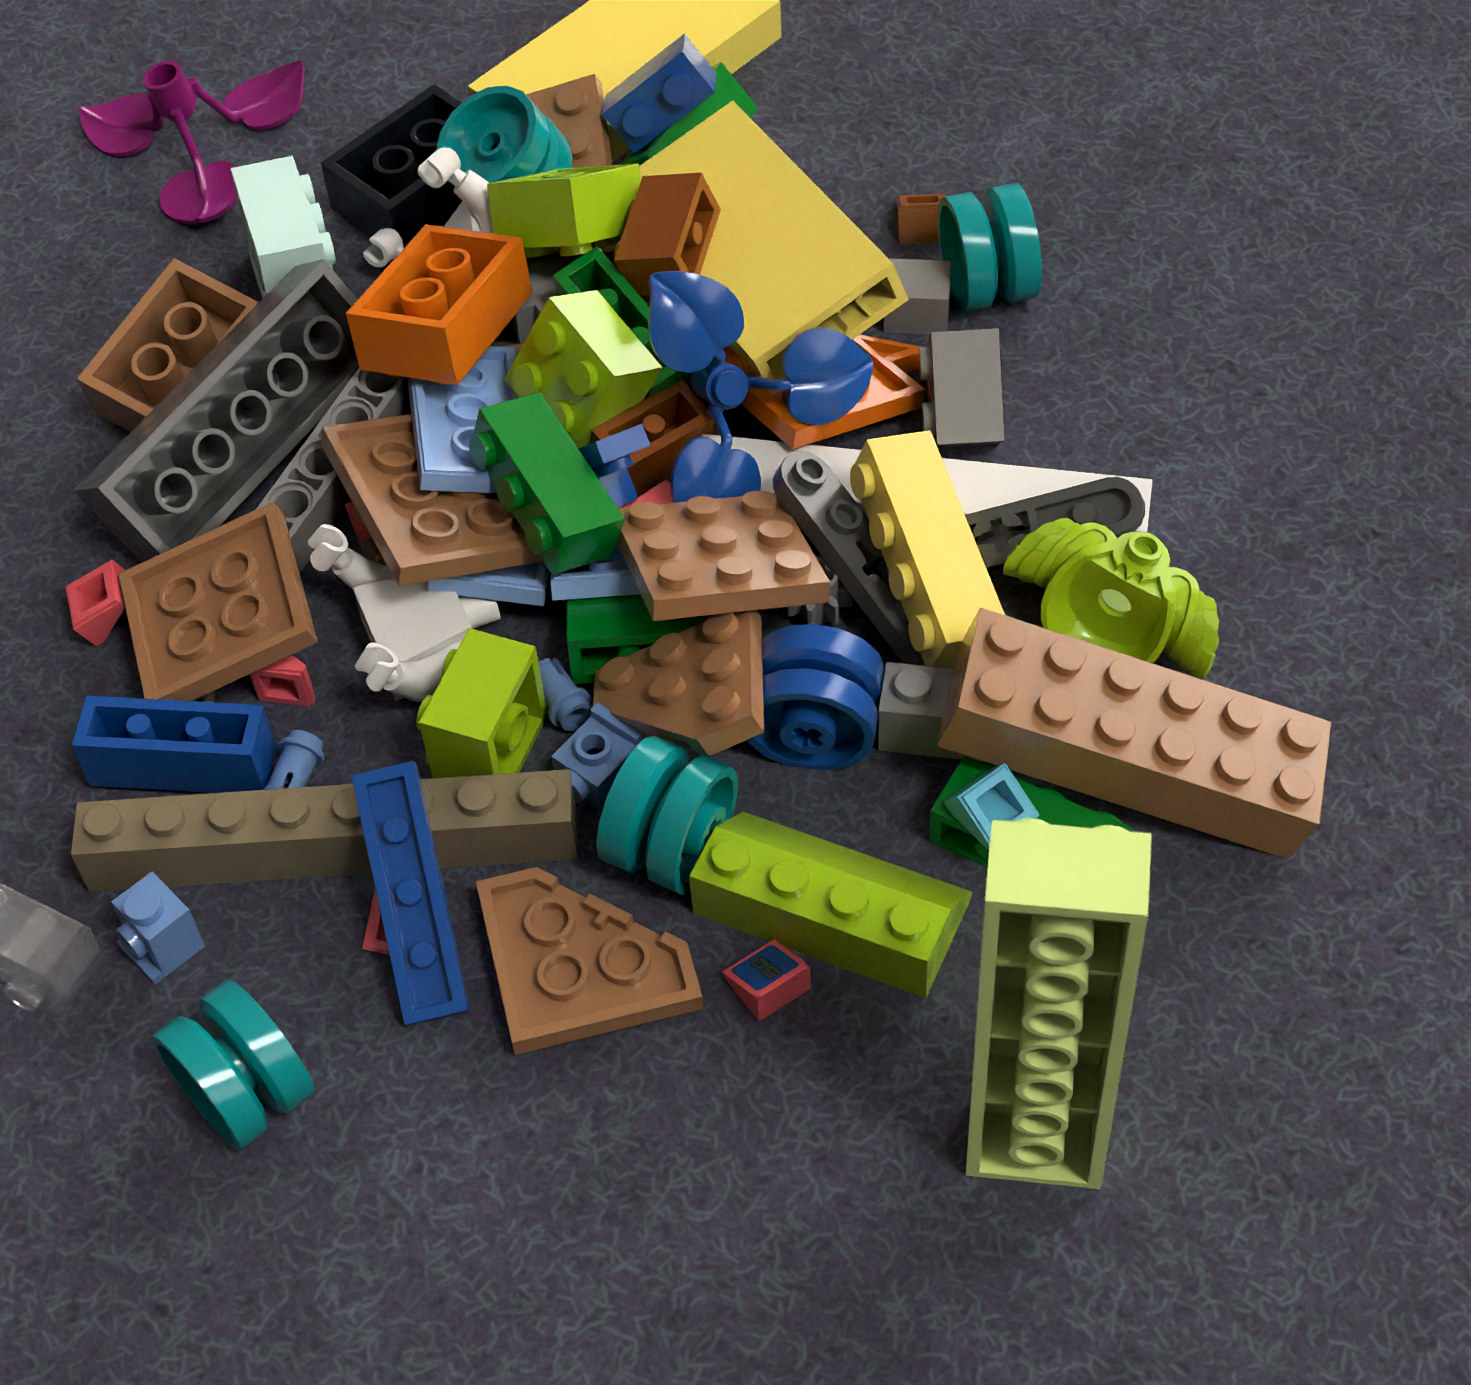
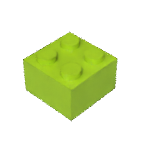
M639 164L554 169L487 183L494 234L522 237L526 257L551 254V247L560 249L561 256L586 254L593 249L592 242H594L595 247L616 246L621 241L629 217L630 203L635 199L641 182Z
M595 290L549 297L504 380L518 398L540 392L577 448H581L590 444L592 429L642 402L663 367L603 296Z
M468 628L458 649L453 648L448 652L442 668V679L433 696L428 695L422 701L416 722L417 729L421 731L426 750L425 760L430 765L433 778L520 772L548 716L536 646Z

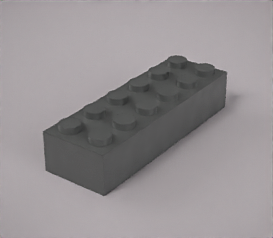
M324 259L295 266L73 491L141 563L218 528L323 418L358 370L359 364L346 317V312L358 300Z

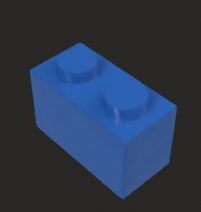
M684 33L605 95L602 115L635 154L715 93L716 72Z

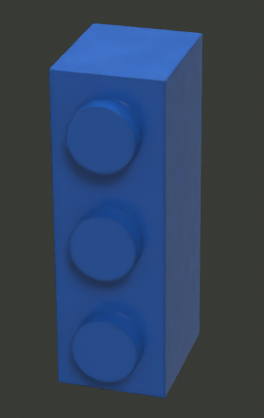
M86 696L73 738L72 748L90 786L224 793L263 790L270 778L277 744L263 705Z

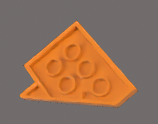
M861 334L855 337L852 341L872 357L873 371L866 392L853 409L830 423L820 425L807 424L793 418L787 408L788 390L779 391L772 396L767 389L748 388L747 395L741 404L791 449L893 418L921 408L925 389L907 375V373L919 369L918 350L921 346ZM729 346L722 348L726 354V362L741 368L746 375L755 377Z

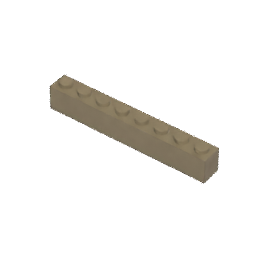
M570 769L420 779L439 868L578 859L577 805ZM353 784L77 802L71 856L89 892L127 890L152 871L167 887L372 873Z

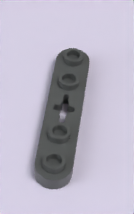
M802 451L790 453L783 459L772 479L773 489L777 497L903 664L925 666L921 653L916 651L911 644L908 632L909 622L901 601L897 600L891 592L889 570L881 549H877L872 543L869 532V518L831 468L821 458L812 453ZM865 567L868 570L876 568L881 576L879 577L876 574L868 576L862 568Z
M1107 477L969 513L965 517L975 542L983 541L993 536L995 533L994 525L1003 523L1008 531L1031 529V532H1033L1043 524L1060 518H1069L1074 523L1078 522L1080 525L1092 522L1104 525L1118 538L1122 534L1136 531L1141 526L1145 516V502L1138 488L1129 480L1121 477ZM1025 533L1010 538L1007 541L1008 549L1003 552H999L994 544L983 543L977 545L988 573L1003 569L1007 556L1016 544H1020L1026 536ZM865 567L862 568L868 576L871 574L881 576L876 568L869 570Z

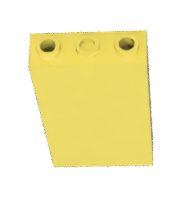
M589 0L469 84V96L487 87L504 85L529 94L596 74L602 83L605 100V95L684 33L711 67L722 62L728 71L733 74L782 37L780 0ZM607 121L612 162H614L630 150V148Z
M734 101L725 105L639 166L641 180L643 176L702 172L721 210L700 275L711 278L726 286L740 302L744 316V329L738 340L729 345V347L755 377L776 380L787 379L783 371L782 359L786 348L798 334L813 328H828L845 334L853 340L909 300L893 263ZM767 389L772 396L779 392Z

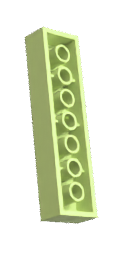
M1032 818L1015 821L992 820L984 906L966 1176L1101 1189L1148 918L1152 833L1129 832L1124 828L1113 825H1101L1094 828L1049 825L1042 820Z

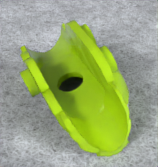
M1060 518L1053 522L1045 523L1036 531L1027 534L1020 544H1016L1007 556L1003 567L1004 575L1019 578L1022 582L1034 583L1045 589L1041 602L1043 628L1150 663H1154L1160 654L1164 652L1165 656L1175 662L1183 672L1199 679L1205 678L1211 670L1216 656L1215 651L1219 644V619L1215 600L1204 595L1203 591H1199L1197 580L1190 573L1177 567H1169L1170 557L1168 550L1155 535L1148 532L1134 531L1122 534L1117 538L1104 525L1094 522L1080 525L1078 522L1074 523L1069 518Z

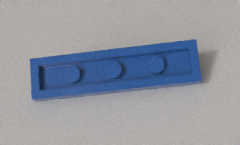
M410 761L351 775L404 1024L412 1025L471 1011L417 763Z

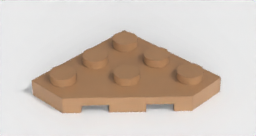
M757 610L711 615L705 621L678 634H666L653 645L627 657L620 656L608 661L602 668L595 670L593 706L596 702L604 705L611 710L610 714L627 725L635 727L638 732L642 733V736H656L671 743L676 739L688 743L694 752L707 756L716 754L764 733L762 623L760 614Z
M538 867L476 881L515 1055L704 1009L701 990L686 941L666 931L663 935H660L634 922L632 914L590 893L586 898L560 885L558 877Z

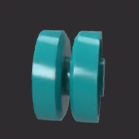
M507 85L487 87L467 97L450 114L440 131L436 150L451 148L459 156L461 171L465 173L470 169L489 183L554 169L571 168L573 161L570 143L561 131L522 90Z
M1019 183L986 189L982 203L972 192L941 197L937 213L939 247L942 261H951L950 291L959 311L967 312L991 307L997 292L1006 303L1037 298L1042 282L1041 249L1033 211L1027 195Z
M651 736L643 739L631 751L623 763L607 795L598 826L596 841L598 858L606 864L632 875L647 868L648 879L654 884L682 896L691 892L689 875L715 826L733 816L738 793L737 772L731 766L706 756L695 758L689 762L688 753L681 746L659 737Z
M226 979L200 999V1016L208 1032L196 1021L178 1015L151 1035V1042L173 1079L198 1112L231 1148L241 1152L267 1130V1115L259 1099L269 1108L288 1115L314 1095L316 1089L299 1056L276 1024L235 981Z

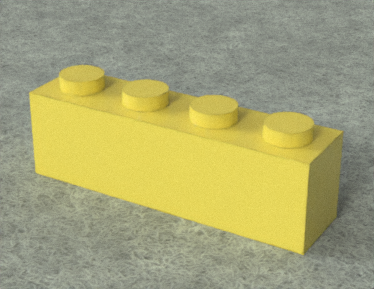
M931 430L867 439L850 471L852 491L856 498L862 500L869 518V532L872 543L877 549H881L889 570L891 592L897 600L901 601L909 622L908 632L913 648L921 653L925 666L954 668L958 647L979 608L1005 615Z

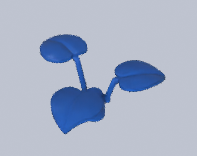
M663 271L649 276L650 307L648 331L652 348L659 360L669 368L692 373V390L699 399L709 403L707 414L713 417L721 437V443L718 444L708 437L698 436L691 439L681 449L676 457L671 474L672 503L686 502L690 498L697 496H708L717 499L738 497L751 491H760L761 476L757 462L749 453L740 449H731L733 438L722 414L724 409H732L740 405L747 395L748 388L755 387L777 391L788 390L787 408L790 415L796 420L815 425L830 423L841 418L853 409L866 392L873 371L872 357L845 334L828 328L809 329L798 334L786 348L782 359V367L787 379L776 380L746 375L741 368L725 361L726 354L722 349L737 341L744 329L743 311L736 296L723 284L696 273Z

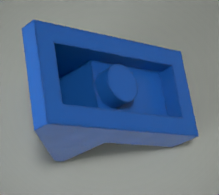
M642 424L578 448L617 507L636 500L637 493L627 467L634 465L630 453L650 446Z

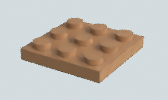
M751 491L743 496L717 499L708 496H697L690 498L686 502L657 504L645 501L635 503L630 507L618 508L625 521L617 544L653 621L826 603L829 600L830 581L795 520L779 500L776 493Z
M274 501L119 573L145 699L193 701L318 643L285 517Z

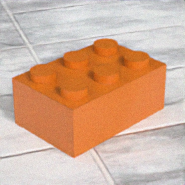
M425 224L346 312L360 370L384 373L392 377L403 376L433 381L442 385H458L533 294L522 237Z

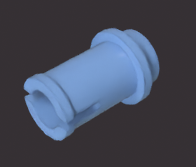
M549 658L539 661L545 701L549 708V720L556 727L563 728L566 731L578 730L591 717L590 709L593 703L591 695L585 689L577 688L557 658H553L552 661Z
M292 730L289 736L282 738L278 744V750L281 754L268 784L263 790L283 789L285 785L289 786L288 788L306 787L314 767H319L324 762L323 742L309 732Z

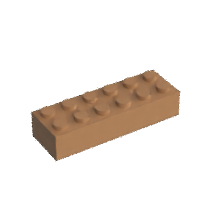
M980 607L958 647L937 746L997 766L1006 763L1010 770L1263 852L1291 858L1320 824L1331 722Z

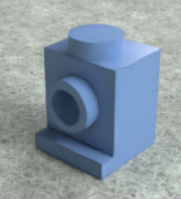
M596 702L590 709L591 717L551 758L554 770L570 769L576 803H581L584 800L602 812L607 795L618 771L631 751L645 737L635 727L627 725L610 714V709Z
M153 871L111 901L122 924L115 930L119 938L116 941L117 945L154 985L205 947L189 908Z

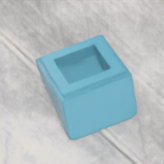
M1006 763L985 771L943 801L949 812L987 850L990 848L992 820L1015 821L1024 818L1036 819L1040 816Z

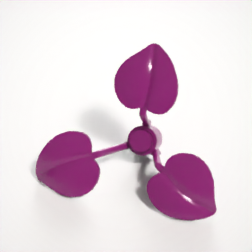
M170 60L162 61L151 66L143 76V83L148 93L127 95L97 106L79 107V118L90 142L102 153L111 157L130 156L144 150L152 141L153 131L163 128L164 118L175 122L192 160L194 170L181 172L165 184L159 196L160 206L165 215L174 222L188 225H196L199 222L205 223L221 217L237 202L231 168L235 166L225 160L214 162L206 167L203 166L185 122L195 112L196 96L230 123H237L243 120L248 129L255 131L274 128L288 121L299 110L303 99L304 66L301 60L247 80L228 94L223 105L201 88L195 77L187 80L181 66L177 62Z

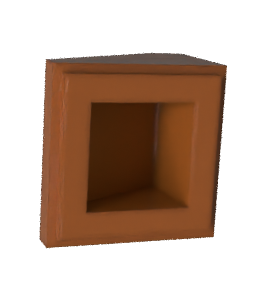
M944 194L900 195L896 198L898 239L900 244L939 243L937 213L940 198L946 197Z

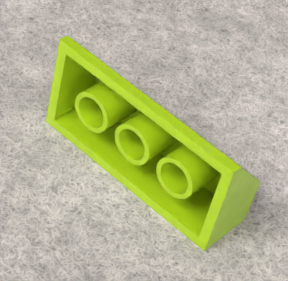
M742 812L715 826L689 875L693 914L767 941L775 939L786 948L924 998L928 996L972 898V891L746 812Z

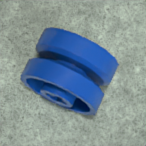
M789 625L766 635L762 639L764 733L748 739V743L765 757L789 767L838 770L858 764L871 753L875 739L879 714L877 708L885 674V667L880 654L864 639L843 629L824 625Z

